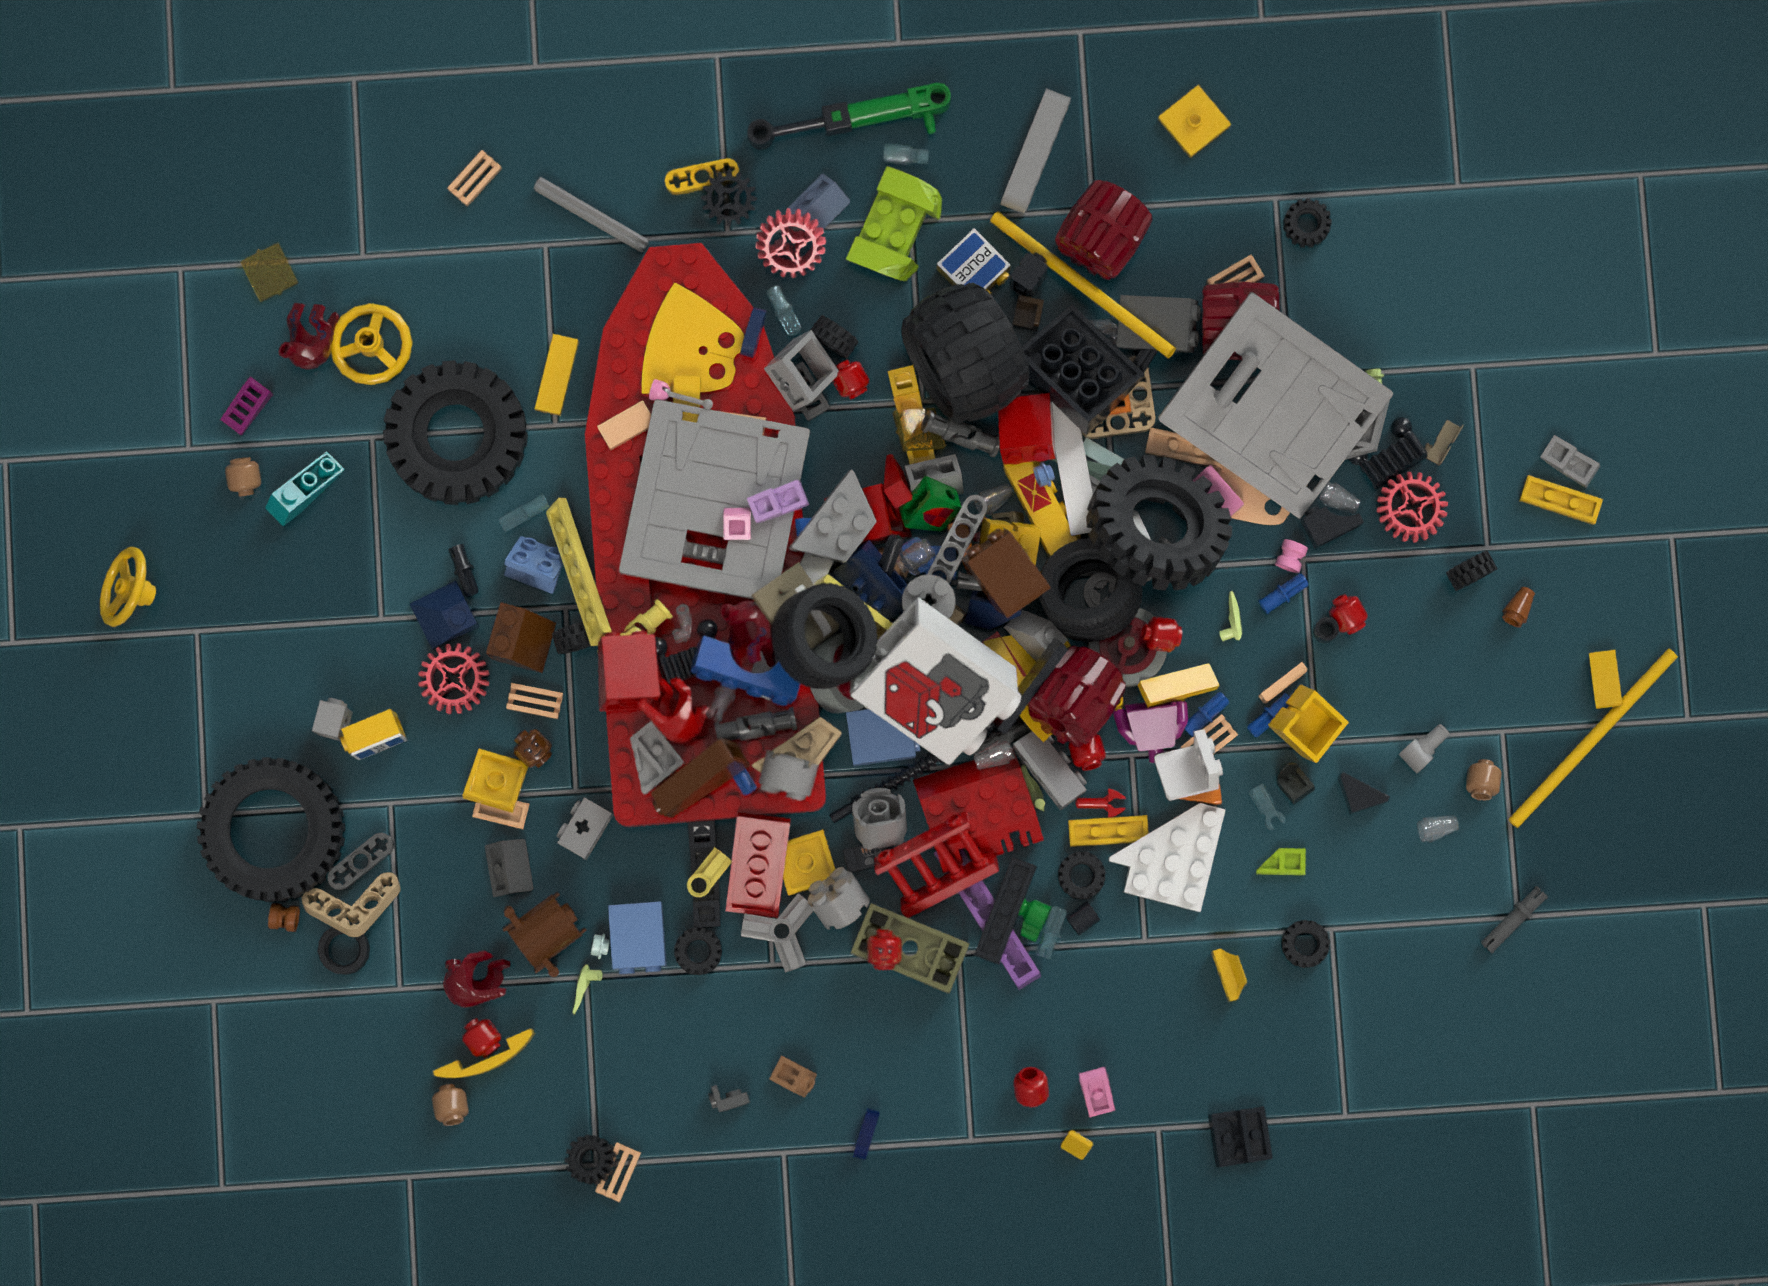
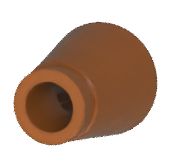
M1521 587L1503 609V620L1514 627H1521L1523 623H1526L1535 593L1527 587Z

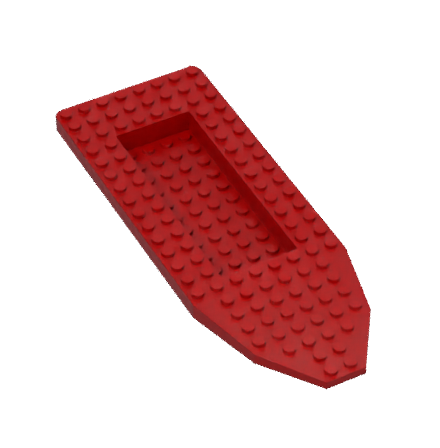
M702 243L649 247L603 328L585 430L596 587L612 632L626 633V631L624 632L626 626L639 614H645L655 605L654 601L658 599L673 616L671 619H665L657 626L654 633L655 637H661L667 642L668 650L665 654L666 657L688 650L691 647H696L702 639L697 634V626L704 619H711L717 624L716 640L728 643L730 625L726 624L727 621L721 617V607L726 604L734 606L742 601L755 600L620 573L619 568L648 430L610 450L597 426L642 400L652 414L654 401L649 399V394H642L644 356L654 320L674 283L698 295L725 314L742 330L745 336L754 307ZM763 326L754 358L740 355V353L737 354L733 361L736 371L732 383L723 389L700 392V400L710 399L713 402V407L709 410L764 417L766 421L796 426L792 408L764 369L774 359V355ZM724 332L718 337V343L722 348H730L735 342L734 336L729 332ZM701 346L699 353L701 355L707 354V347ZM715 363L710 366L709 375L711 378L719 380L725 375V367L720 363ZM669 397L665 401L673 402V397ZM765 428L764 436L778 438L780 430ZM802 508L795 510L793 514L782 573L798 562L801 564L805 552L789 549L790 545L797 538L795 519L803 518ZM687 530V542L726 549L728 545V540H724V537ZM686 557L681 559V563L723 570V564ZM636 622L633 624L641 631H646L641 623ZM749 641L737 650L740 663L739 667L751 673L755 662L749 664L746 650L747 644L751 642ZM658 667V678H662ZM695 676L682 681L691 689V708L705 705L713 712V716L705 720L700 734L689 742L680 744L663 736L685 764L646 795L641 790L630 738L652 721L642 710L606 711L613 811L617 822L624 827L737 818L738 812L765 816L815 812L820 810L826 803L823 760L818 766L811 795L806 796L802 800L787 797V792L783 790L776 793L761 790L762 784L758 782L761 773L752 767L755 762L765 757L767 751H773L820 718L819 704L814 698L810 687H806L804 684H800L797 698L791 704L783 706L773 703L772 699L769 701L763 697L751 696L746 693L747 690L738 687L736 689L726 688L721 685L722 682L713 679L706 681ZM670 685L673 689L670 707L674 713L679 701V691L673 685ZM793 707L797 730L791 728L776 731L775 735L761 736L745 741L740 739L731 740V742L738 744L750 764L746 770L757 787L752 793L743 795L735 780L731 778L673 818L660 815L656 811L652 803L655 800L651 793L718 740L715 722L722 724L736 721L738 717L768 711L776 713Z

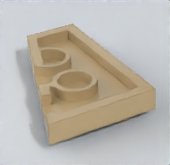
M820 717L781 746L775 748L772 751L774 752L773 757L785 754L810 761L808 767H811V764L814 763L819 766L842 735V732ZM765 757L752 765L760 773Z

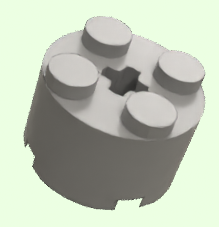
M923 575L915 578L907 585L902 597L903 612L918 597L921 600H925L926 596L929 595L932 600H936V604H933L931 607L946 618H951L955 608V595L947 581L935 575Z
M767 751L758 781L762 784L761 790L771 793L780 792V790L787 791V797L797 800L810 796L818 764L814 763L811 764V767H808L810 761L785 754L773 757L774 752Z
M874 788L863 792L861 798L857 802L856 800L854 801L852 813L855 836L865 849L872 850L892 845L898 846L903 843L907 832L904 799L898 793V796H896L889 789Z
M844 867L835 869L824 881L818 880L812 883L808 889L810 892L808 904L825 928L829 930L830 926L840 929L854 922L862 914L859 911L862 906L865 905L867 908L870 901L854 875L850 871H846Z

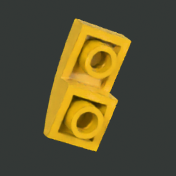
M1609 650L1589 653L1596 709L1623 706L1616 651Z

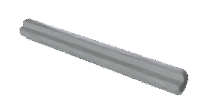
M539 178L535 183L534 189L536 192L639 252H643L648 246L649 242L645 237L549 181Z

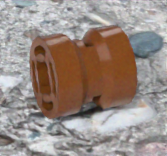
M272 903L268 917V928L276 930L285 928L286 931L296 932L300 907L292 905L283 907L281 904Z

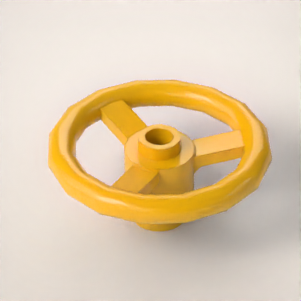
M371 303L357 306L342 315L336 323L331 346L332 359L340 372L356 383L375 385L388 382L403 370L410 359L412 339L409 327L400 314L387 306ZM372 314L369 327L361 328L356 333L355 343L340 347L341 336L348 323L358 316ZM383 317L392 321L400 332L402 346L397 360L383 348L384 341L379 334ZM368 341H374L372 345H367ZM361 352L367 357L377 356L389 369L373 375L363 374L349 367L344 358Z
M131 546L122 550L113 560L106 573L100 595V615L104 623L111 627H117L125 623L133 614L137 605L149 606L156 595V587L145 580L147 571L144 554L136 547ZM132 557L136 564L135 577L131 576L128 559ZM120 572L121 578L116 581L114 587L117 596L110 604L111 587L115 577ZM126 603L124 608L119 612V614L114 616L116 612L119 610V608L122 606V604Z

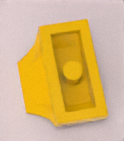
M1223 949L1212 951L1211 954L1228 1002L1239 999L1241 991L1247 983L1239 957Z

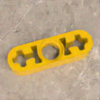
M727 158L674 169L667 173L665 185L667 190L674 195L704 190L703 186L710 187L712 184L709 180L706 183H698L695 180V174L698 171L705 170L709 173L710 177L714 178L711 168L716 167L717 173L724 171V166L729 165L730 169H735V171H732V176L735 177L739 172V167L734 160ZM686 173H690L693 185L689 186L688 181L680 183L679 188H675V185L670 184V182H673V177L678 176L680 180L688 179ZM727 180L721 183L723 185H728L734 183L735 181Z

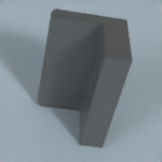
M525 839L499 841L485 845L493 897L528 892L534 889Z

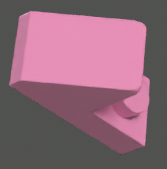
M1105 1067L1080 1073L1079 1082L1089 1117L1115 1111Z

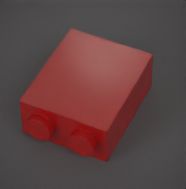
M1050 393L1019 396L1007 407L998 411L1000 452L1004 465L1056 459L1054 416Z

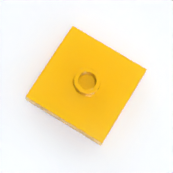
M1199 85L1158 117V120L1190 158L1231 126V123Z
M479 748L463 792V799L513 813L529 767L521 760Z
M823 830L788 840L783 880L788 896L808 890L810 885L818 880L824 881L835 870Z

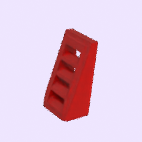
M889 454L886 456L884 492L892 505L897 508L912 500L913 496L903 469L893 454Z

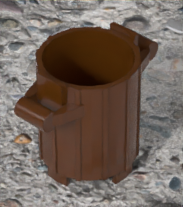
M558 891L548 896L520 918L517 917L512 906H506L503 910L505 917L511 920L502 927L503 931L507 930L518 948L534 967L535 973L546 967L551 977L558 976L559 970L550 959L587 931L585 927L579 930L574 924L577 918L569 904L564 903L561 906L556 900L560 895Z

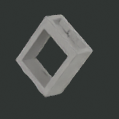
M812 330L794 338L764 367L793 411L811 403L837 377L839 371ZM798 352L818 379L811 388H809L791 361Z

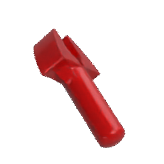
M1108 789V795L1104 798H1077L1075 805L1077 808L1104 809L1108 812L1107 818L1119 815L1126 808H1114L1108 802H1111L1113 799L1125 800L1126 797L1116 790Z

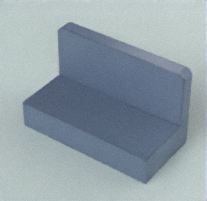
M821 174L788 208H790L791 214L794 215L796 210L800 209L801 217L809 212L811 214L810 221L817 219L819 223L817 228L822 227L824 229L850 203V200L833 180Z

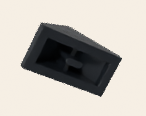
M1344 772L1338 778L1349 814L1384 804L1390 798V796Z

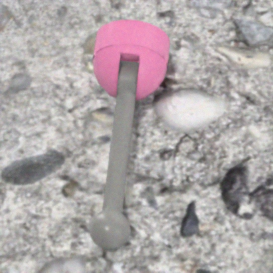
M657 379L652 383L649 394L650 400L655 401L658 399L665 401L669 397L702 405L705 409L713 407V402L710 399L700 400L671 392L667 383Z

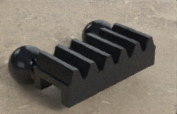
M1405 417L1396 418L1391 424L1392 433L1400 438L1396 444L1392 443L1388 449H1383L1378 455H1373L1369 461L1367 460L1368 454L1348 459L1352 464L1360 466L1361 471L1367 475L1375 490L1428 457L1425 448L1415 434L1411 432V422Z
M711 619L700 621L697 626L699 637L706 636L716 640L717 624ZM655 637L657 665L662 678L669 685H672L670 683L672 678H679L681 681L696 676L695 673L690 672L697 646L666 657L665 654L668 650L667 642L661 637Z

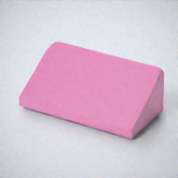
M1211 465L1193 479L1195 482L1204 475L1212 483L1207 494L1219 491L1225 500L1221 508H1229L1231 516L1243 507L1244 503Z

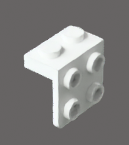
M1204 729L1194 731V746L1155 756L1154 762L1168 800L1219 789V776L1223 775L1222 766L1219 759H1214V743L1212 738H1207Z

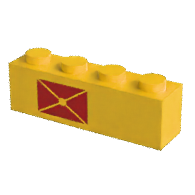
M1033 461L1017 465H1004L1003 470L1031 524L1041 529L1040 542L1048 557L1064 545L1081 539L1080 534L1071 536L1069 522L1066 518V506L1063 502L1058 503L1054 495L1057 493V489L1053 481H1051L1050 487L1047 485L1039 487L1033 468L1039 466L1040 462Z

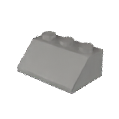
M1032 731L1014 743L1013 750L1061 811L1086 792L1084 785L1087 782L1078 771L1072 772L1068 766L1071 763L1062 750L1059 752L1055 750L1052 746L1055 741L1051 736L1042 742Z

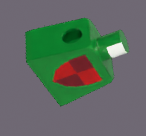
M924 476L912 491V500L901 505L899 510L905 528L943 531L953 519H956L962 505L955 488Z

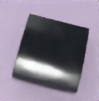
M1264 1106L1208 1115L1216 1168L1273 1159Z

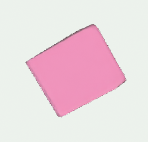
M724 508V540L751 539L750 508Z

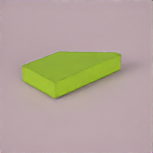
M1279 848L1256 870V875L1305 876L1306 849Z

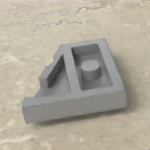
M649 722L630 738L641 790L644 795L648 794L685 764L652 722Z

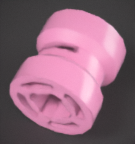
M1284 539L1281 546L1283 555L1277 557L1275 565L1284 570L1299 573L1302 567L1299 560L1306 556L1308 548L1298 542Z

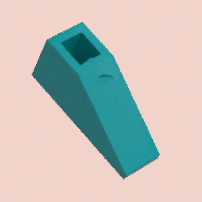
M326 451L274 491L265 509L282 526H285L308 507L345 469Z

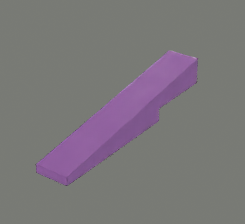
M960 849L959 853L962 856L963 865H965L970 860L963 849ZM936 851V852H934V855H935L936 858L938 859L937 851ZM981 880L958 893L983 932L995 900ZM1012 931L1001 962L1018 990L1040 978L1041 974L1015 932Z

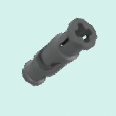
M932 410L926 412L922 421V432L926 433L929 431L940 435L941 439L954 442L965 448L987 452L993 458L999 451V435L987 434L982 432V429L964 422L957 423L949 418L934 414Z
M793 707L776 713L768 711L738 717L736 721L714 723L717 739L722 738L728 741L736 739L745 741L761 736L775 735L776 731L791 728L797 730Z

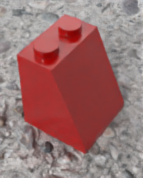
M884 484L862 488L877 522L857 548L868 540L873 545L887 543L888 537L891 534L900 535L903 539L911 538L910 528H905L899 507L895 508L886 496Z
M635 631L631 635L609 632L605 636H601L598 642L600 712L641 710L638 706L640 699L654 707L660 697L655 634H647L646 631Z

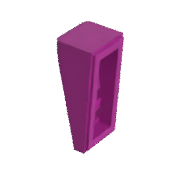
M249 377L220 420L242 436L273 394L252 377ZM252 389L261 394L259 399L250 393ZM246 397L255 403L253 408L243 401ZM242 406L249 414L245 416L237 408ZM235 414L243 420V423L240 425L230 417Z

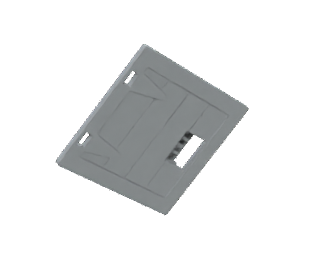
M1250 292L1164 408L1158 419L1161 423L1294 516L1301 518L1393 396V392L1258 295ZM1235 351L1242 356V361L1221 390L1218 391L1210 386V384ZM1258 367L1261 371L1237 403L1233 402L1234 397ZM1365 409L1370 414L1360 426L1355 420L1362 410ZM1316 474L1322 479L1311 491L1306 485Z
M658 399L655 400L622 553L620 573L753 599L751 596L753 593L782 574L794 511L756 523L747 498L770 488L776 489L801 479L810 430L808 428ZM683 412L699 415L697 423L682 420ZM763 427L780 430L778 438L762 436ZM724 508H750L751 539L728 540L726 549L687 542V530L724 537ZM686 557L723 564V570L681 563V559Z

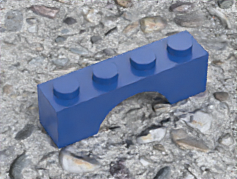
M703 636L698 642L690 672L695 673L699 679L706 681L713 679L722 682V686L730 689L738 687L747 690L746 693L751 696H765L771 698L773 703L783 706L791 704L797 698L800 683L791 678L782 669L779 662L767 672L750 673L741 669L734 662L729 644Z

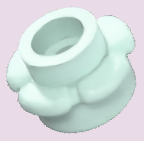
M604 933L602 935L594 934L591 955L598 956V959H601V954L607 955L610 940L605 939Z

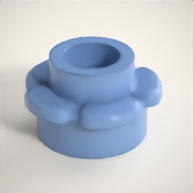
M1040 462L1039 466L1033 468L1039 487L1046 485L1050 487L1051 481L1055 480L1051 466H1046L1043 462Z

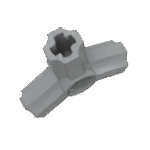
M798 893L777 919L744 914L741 937L774 942L785 973L807 965L795 933L811 915L813 909L808 904V901ZM780 924H785L789 927V934L783 939L777 938L774 933L775 928Z

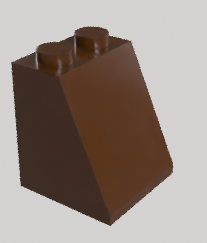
M1003 528L1002 530L996 529L987 536L988 540L981 545L975 544L966 550V555L961 559L994 609L1006 618H1009L1051 587L1012 533Z
M500 602L486 654L494 661L543 674L553 639L552 633L555 631L557 623L527 609Z

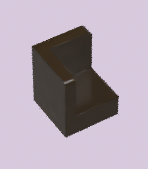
M1018 295L1013 327L1038 331L1044 300Z

